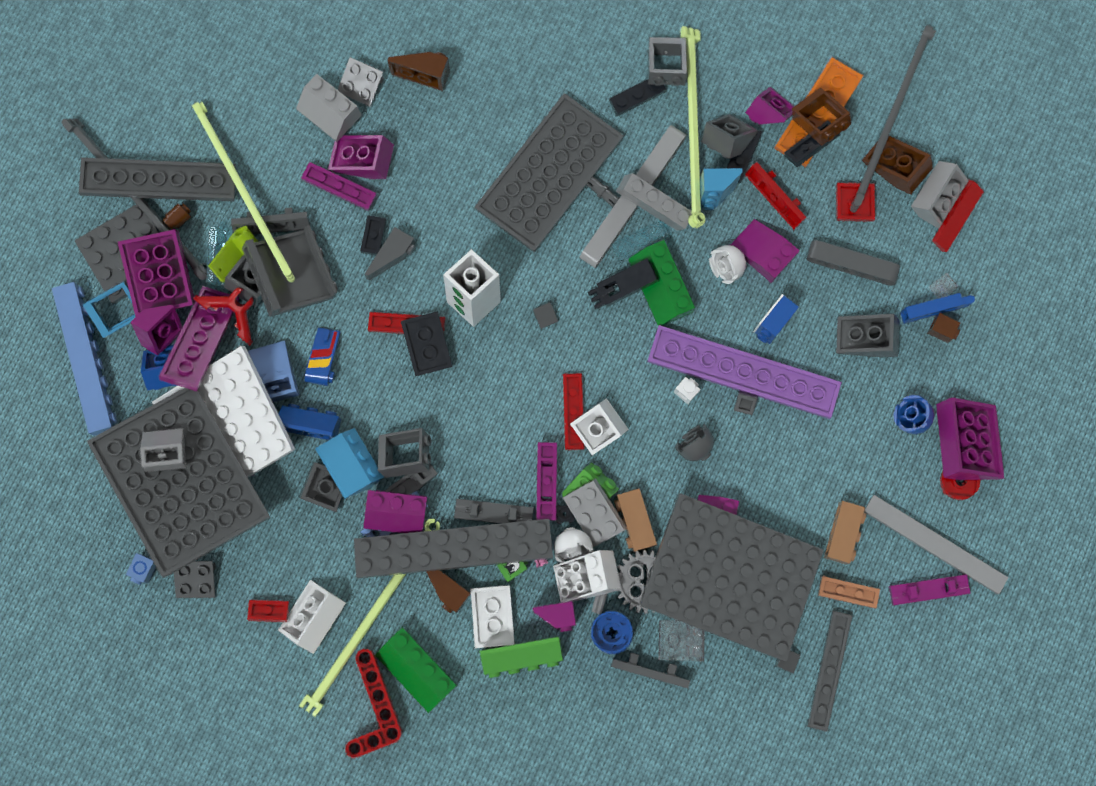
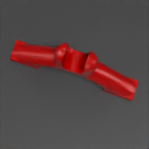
M236 288L229 296L195 295L193 300L197 301L206 310L209 307L215 310L218 308L231 309L236 315L237 323L234 326L239 331L237 336L251 346L253 341L251 339L247 311L254 303L253 297L245 304H240L237 301V296L243 290L242 288Z

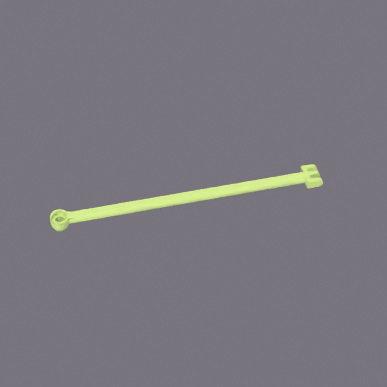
M682 26L680 32L681 38H686L692 208L688 222L691 227L699 228L705 223V215L701 213L695 52V43L700 41V30L687 29V27Z
M197 102L193 104L194 111L282 272L289 282H294L295 277L206 117L205 113L208 111L204 103Z
M436 519L427 520L424 531H432L429 529V526L432 523L435 524ZM438 521L435 530H440V523ZM406 574L394 575L312 697L307 694L299 705L301 708L308 702L310 704L306 711L309 713L315 707L316 709L312 715L314 717L318 715L324 706L320 703L321 699Z

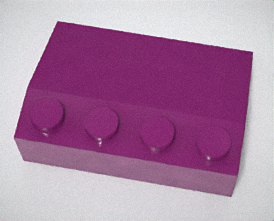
M174 229L118 241L135 317L144 309L173 305L175 309L194 305V293L179 230Z
M953 397L937 403L944 478L956 480L1004 479L996 405Z

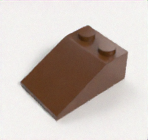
M440 52L389 57L387 60L391 75L439 91L444 90L450 74L448 57Z
M889 136L875 172L895 188L911 195L933 169L931 155ZM877 143L862 159V162L867 166L870 162V159L873 155Z

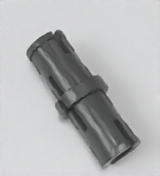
M595 176L587 183V186L597 193V197L604 199L612 208L619 200V197L609 190V186L603 185Z

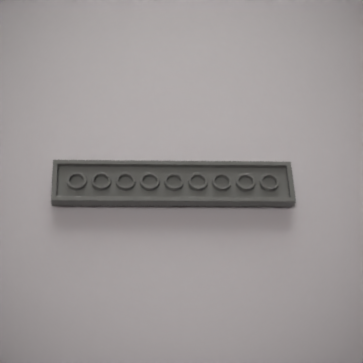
M549 519L354 539L357 579L553 559Z

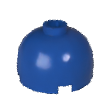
M919 395L904 397L900 405L897 404L893 414L894 422L906 433L915 435L924 433L933 424L934 409L926 399Z

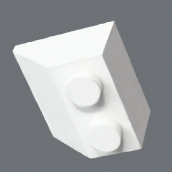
M607 398L570 423L592 455L629 430Z

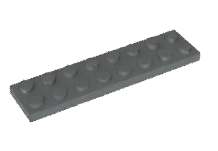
M81 157L79 195L235 202V184L224 163Z

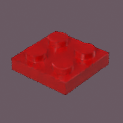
M837 183L836 221L874 222L875 184L869 183L862 204L853 213L850 211V207L861 183Z

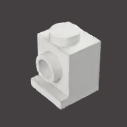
M685 377L676 387L674 393L689 404L699 393L700 389L695 380Z

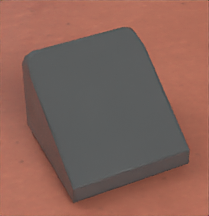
M551 302L533 309L540 329L558 322Z
M738 391L734 411L753 415L758 396Z
M790 651L787 662L777 659L775 666L794 674L800 655Z

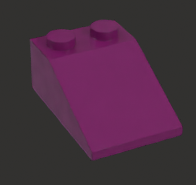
M383 135L342 136L338 142H334L328 170L367 179H386L394 144Z
M755 219L731 243V246H735L744 254L746 262L770 283L781 274L799 253V250L786 238Z

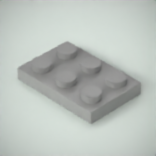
M596 478L563 497L582 530L590 537L593 547L625 531L627 528Z

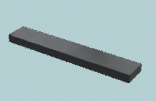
M832 611L807 727L828 731L852 615Z

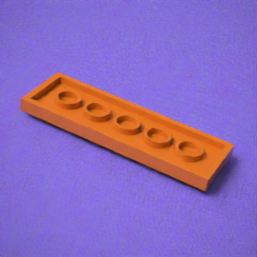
M831 57L807 97L819 88H822L844 107L863 78V75ZM824 106L807 117L817 128L827 120L833 123L837 119ZM792 119L774 149L784 154L785 151L806 137L808 133ZM812 157L801 165L807 167Z

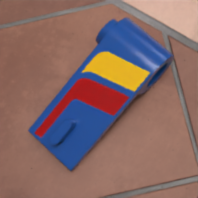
M318 327L305 372V382L329 386L330 383H333L335 372H332V363L341 334L340 331Z

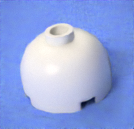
M723 245L711 251L712 257L709 258V264L714 275L717 278L720 275L723 279L721 282L730 284L743 275L746 269V260L744 254L738 248L731 245Z
M575 528L565 529L564 532L556 537L554 543L555 559L561 563L565 562L564 559L572 560L594 552L590 537L585 532Z

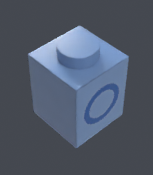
M136 553L126 575L130 576V581L141 585L142 582L149 583L156 565L151 558Z

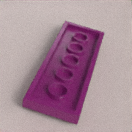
M203 286L198 296H229L230 294ZM195 301L159 375V380L198 391L234 312L229 308H218L215 310L209 307L206 310Z

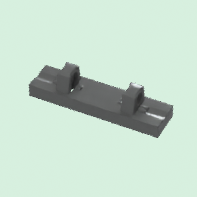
M292 207L285 208V214L261 216L270 233L304 230L306 225H310L307 212L293 213ZM250 211L247 212L246 218L231 219L233 232L242 226H247L253 235L262 234Z
M456 499L455 519L502 524L531 521L533 517V507Z
M630 653L628 662L612 659L610 667L689 688V680L675 676L677 665L668 664L665 674L664 672L661 673L637 665L639 655L635 653Z

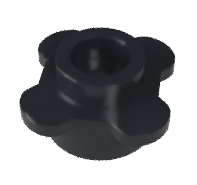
M567 505L556 506V522L558 524L563 522L572 523L575 517Z

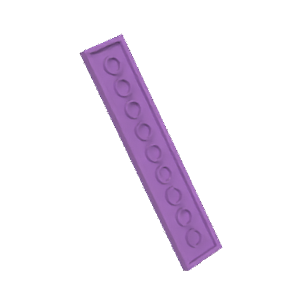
M660 325L658 326L647 361L827 419L832 417L842 383Z

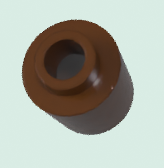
M177 203L165 214L166 217L163 221L172 230L179 229L191 218L189 213L192 211L184 203L182 205Z

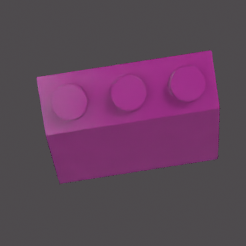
M368 490L363 529L399 533L422 532L427 496Z

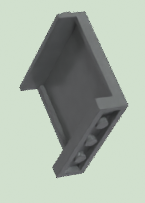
M309 224L306 225L304 230L273 238L295 277L294 282L287 280L266 240L255 243L253 239L245 241L242 250L269 317L328 301L336 295L337 285L335 281H332L328 264H325L321 247H318L316 234L311 230Z

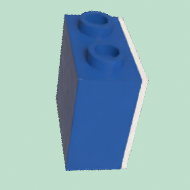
M782 294L753 332L757 334V338L760 341L771 344L799 307Z

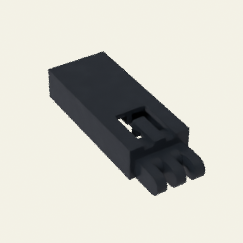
M645 259L597 283L598 287L587 293L589 296L597 294V296L591 298L592 303L600 301L594 305L596 310L605 305L610 306L659 282V279L650 260ZM618 285L620 292L609 297V293L615 292L613 286Z

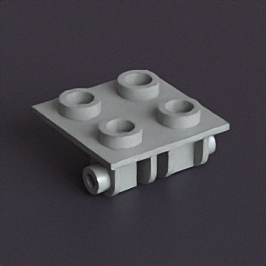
M349 57L338 91L371 107L379 83L382 84L384 80L382 76L383 71Z

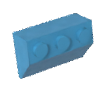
M742 168L703 169L700 178L701 208L704 210L717 208L735 190L742 174Z
M355 428L340 433L315 449L345 499L372 488L384 478L378 471V466Z

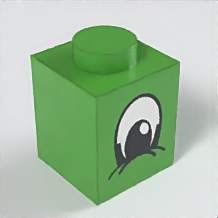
M528 562L498 564L497 567L506 581L510 582L527 570L526 565Z

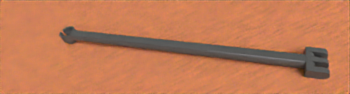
M926 24L880 138L851 204L850 211L853 213L862 204L927 41L932 40L936 30L932 26Z
M79 119L62 120V125L68 132H73L95 158L108 159L83 130L84 125ZM131 198L160 232L171 230L144 198ZM182 243L185 260L194 270V274L199 279L206 280L211 274V269L206 263L201 264Z

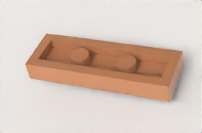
M821 576L817 596L877 609L880 589Z

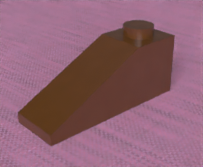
M440 570L426 571L440 601L444 603L442 607L449 613L453 611L458 613L471 594Z

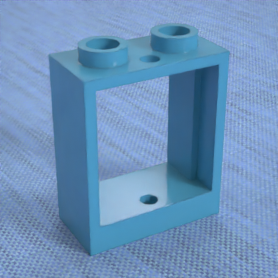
M125 280L83 304V307L103 338L128 325L135 318L134 313L115 325L108 327L94 303L123 288L132 302L128 284Z

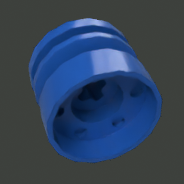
M607 611L600 614L594 620L591 627V637L594 644L602 652L619 654L630 646L633 639V629L630 621L623 614L616 611ZM611 628L614 631H618L614 639L611 636H607Z

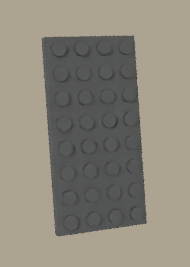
M564 93L475 205L474 209L535 253L587 186L589 180L597 173L622 141L624 135Z

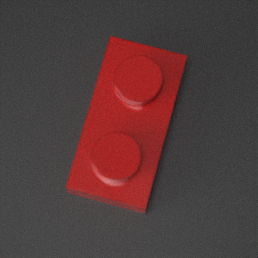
M249 600L247 620L288 622L289 601Z

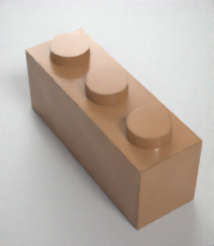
M640 488L617 495V500L614 503L617 512L621 511L622 521L627 527L625 530L628 537L625 539L628 549L636 552L656 546L657 543Z
M846 501L838 503L824 555L825 559L845 565L854 561L856 556V550H854L855 543H858L861 537V532L859 531L860 524H863L866 518V513H864L865 507Z

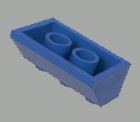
M174 345L167 346L159 355L149 350L143 351L141 374L147 391L178 386L159 380V375Z
M288 404V406H282L278 413L288 433L330 440L339 433L341 418L335 412L326 411L324 414L319 413L318 409L307 407V410L299 409L300 406Z

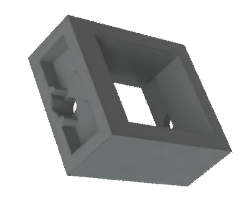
M649 37L648 84L685 85L687 76L686 38ZM654 55L680 56L681 70L654 69Z
M423 428L379 435L378 471L385 478L429 471V464L431 463V455L429 453V446H431L430 435ZM419 442V461L393 465V446Z

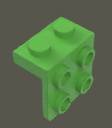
M591 462L562 492V496L564 497L595 478L608 499L619 488L612 479L607 478L602 473L599 466Z

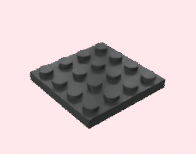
M136 204L74 241L103 290L106 291L124 280L127 283L118 241L159 232ZM121 288L107 297L114 305L126 298L127 294Z

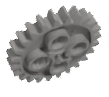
M643 550L642 555L636 551L635 557L628 554L629 561L622 559L624 566H617L621 571L618 573L621 589L617 590L621 594L617 598L624 597L625 600L622 604L629 603V610L635 606L636 613H639L642 608L644 614H647L648 609L639 606L644 592V584L640 583V580L644 578V564L647 565L646 579L648 580L650 568L653 566L656 557H654V551L647 555L646 550ZM632 567L640 569L639 577L631 576L630 569ZM633 586H637L640 589L641 594L639 597L631 595L630 589Z

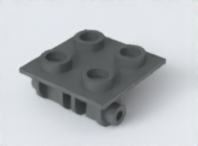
M194 561L174 572L176 598H215L213 571L216 569V564L213 561Z

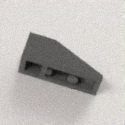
M394 227L365 272L366 279L370 281L406 259L408 254L411 255L416 248L414 238Z

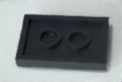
M438 311L401 321L415 377L453 367Z

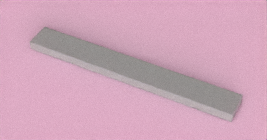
M872 495L864 509V513L961 573L967 574L968 577L996 594H1000L1009 578L875 495Z

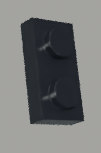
M367 215L360 249L361 253L375 256L378 254L382 246L386 218Z

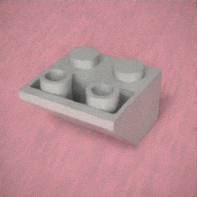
M183 428L142 433L140 447L141 465L145 472L186 468Z

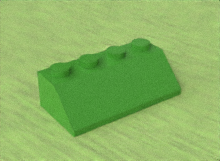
M559 637L480 651L484 675L488 674L489 678L501 676L500 672L508 671V674L520 673V668L527 667L528 671L540 669L539 665L547 664V667L559 666V661H563Z

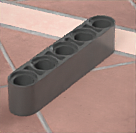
M818 240L811 241L806 258L811 263L890 286L896 285L900 265Z

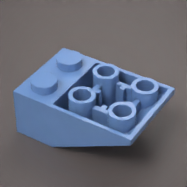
M285 341L248 351L273 403L300 395Z

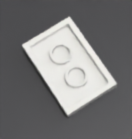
M510 585L471 589L475 648L514 645Z

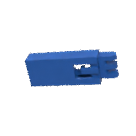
M958 293L905 307L900 314L903 323L906 324L936 316L939 313L944 314L968 307L975 301V297L972 295L961 297V294Z

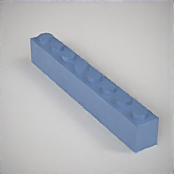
M72 282L54 287L52 292L88 433L96 436L115 426L117 418L115 413H112L110 407L113 403L111 396L106 391V387H108L106 377L102 376L101 369H103V364L96 352L99 351L96 340H93L92 337L94 329L92 323L88 321V313L83 307L85 294L82 287Z

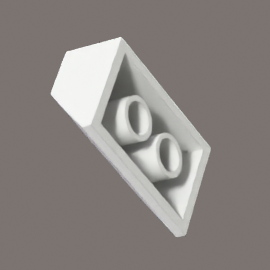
M310 580L289 612L288 622H283L278 631L298 646L314 654L346 603Z

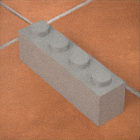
M635 174L624 175L616 190L617 193L677 231L686 229L691 210Z

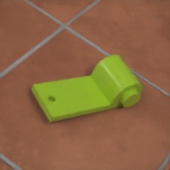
M247 226L238 228L208 265L221 282H225L227 274L244 255L242 247L245 241L253 239L254 243L259 242Z

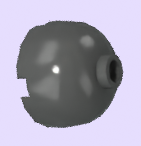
M703 424V428L696 426L682 436V439L685 440L681 444L677 442L675 445V449L684 459L688 461H705L711 456L710 452L714 446V437L707 426Z

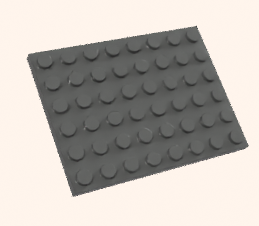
M183 388L87 440L90 449L163 579L271 518L198 391ZM183 428L186 468L145 472L141 465L140 447L142 433Z
M679 493L639 606L787 662L824 550Z

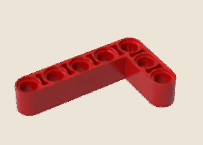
M369 649L358 651L356 663L380 729L349 741L346 744L345 751L351 758H357L400 740L403 734L376 656ZM364 652L369 653L371 657L367 664L361 661V655ZM370 671H374L377 674V680L373 683L367 678ZM375 691H383L384 699L382 701H377L374 698ZM383 709L390 710L391 717L389 720H384L381 717ZM390 728H395L398 731L396 739H391L388 736ZM375 735L379 738L377 746L370 745V736ZM352 743L359 744L360 752L358 754L351 752L350 746Z

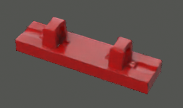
M758 162L750 167L745 176L793 230L799 227L807 218L798 208L801 202L797 198L792 201L773 180L776 174L772 170L767 173Z

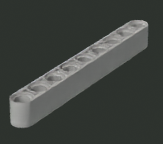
M670 125L636 176L653 186L687 135ZM621 195L579 258L596 268L639 206Z

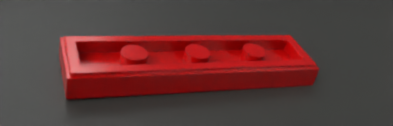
M974 180L968 181L932 240L942 252H948L984 193Z
M369 312L368 332L404 334L401 321L421 315ZM440 317L443 331H445V317Z
M582 373L563 374L565 450H584V443L570 425V423L583 415Z

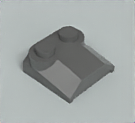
M313 462L302 487L300 499L337 512L342 493L326 466Z

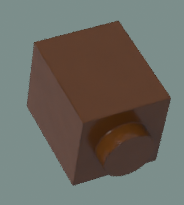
M939 313L934 317L927 334L949 343L958 337L960 322Z

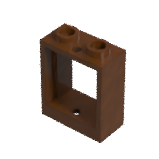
M819 88L792 108L793 121L821 146L833 140L836 135L845 131L851 125L850 112L822 88ZM824 106L838 119L820 131L807 117Z

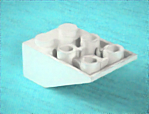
M598 550L553 566L561 603L595 597L621 589L613 551Z

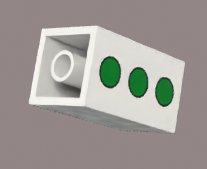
M472 249L443 275L447 303L473 327L501 302L499 274Z

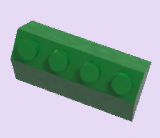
M665 240L644 248L628 259L630 266L649 259L659 279V282L642 289L657 326H663L694 312L695 306Z
M403 627L375 654L428 713L458 686Z

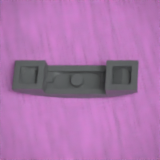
M430 463L429 471L405 475L385 491L412 494L429 483L438 473Z

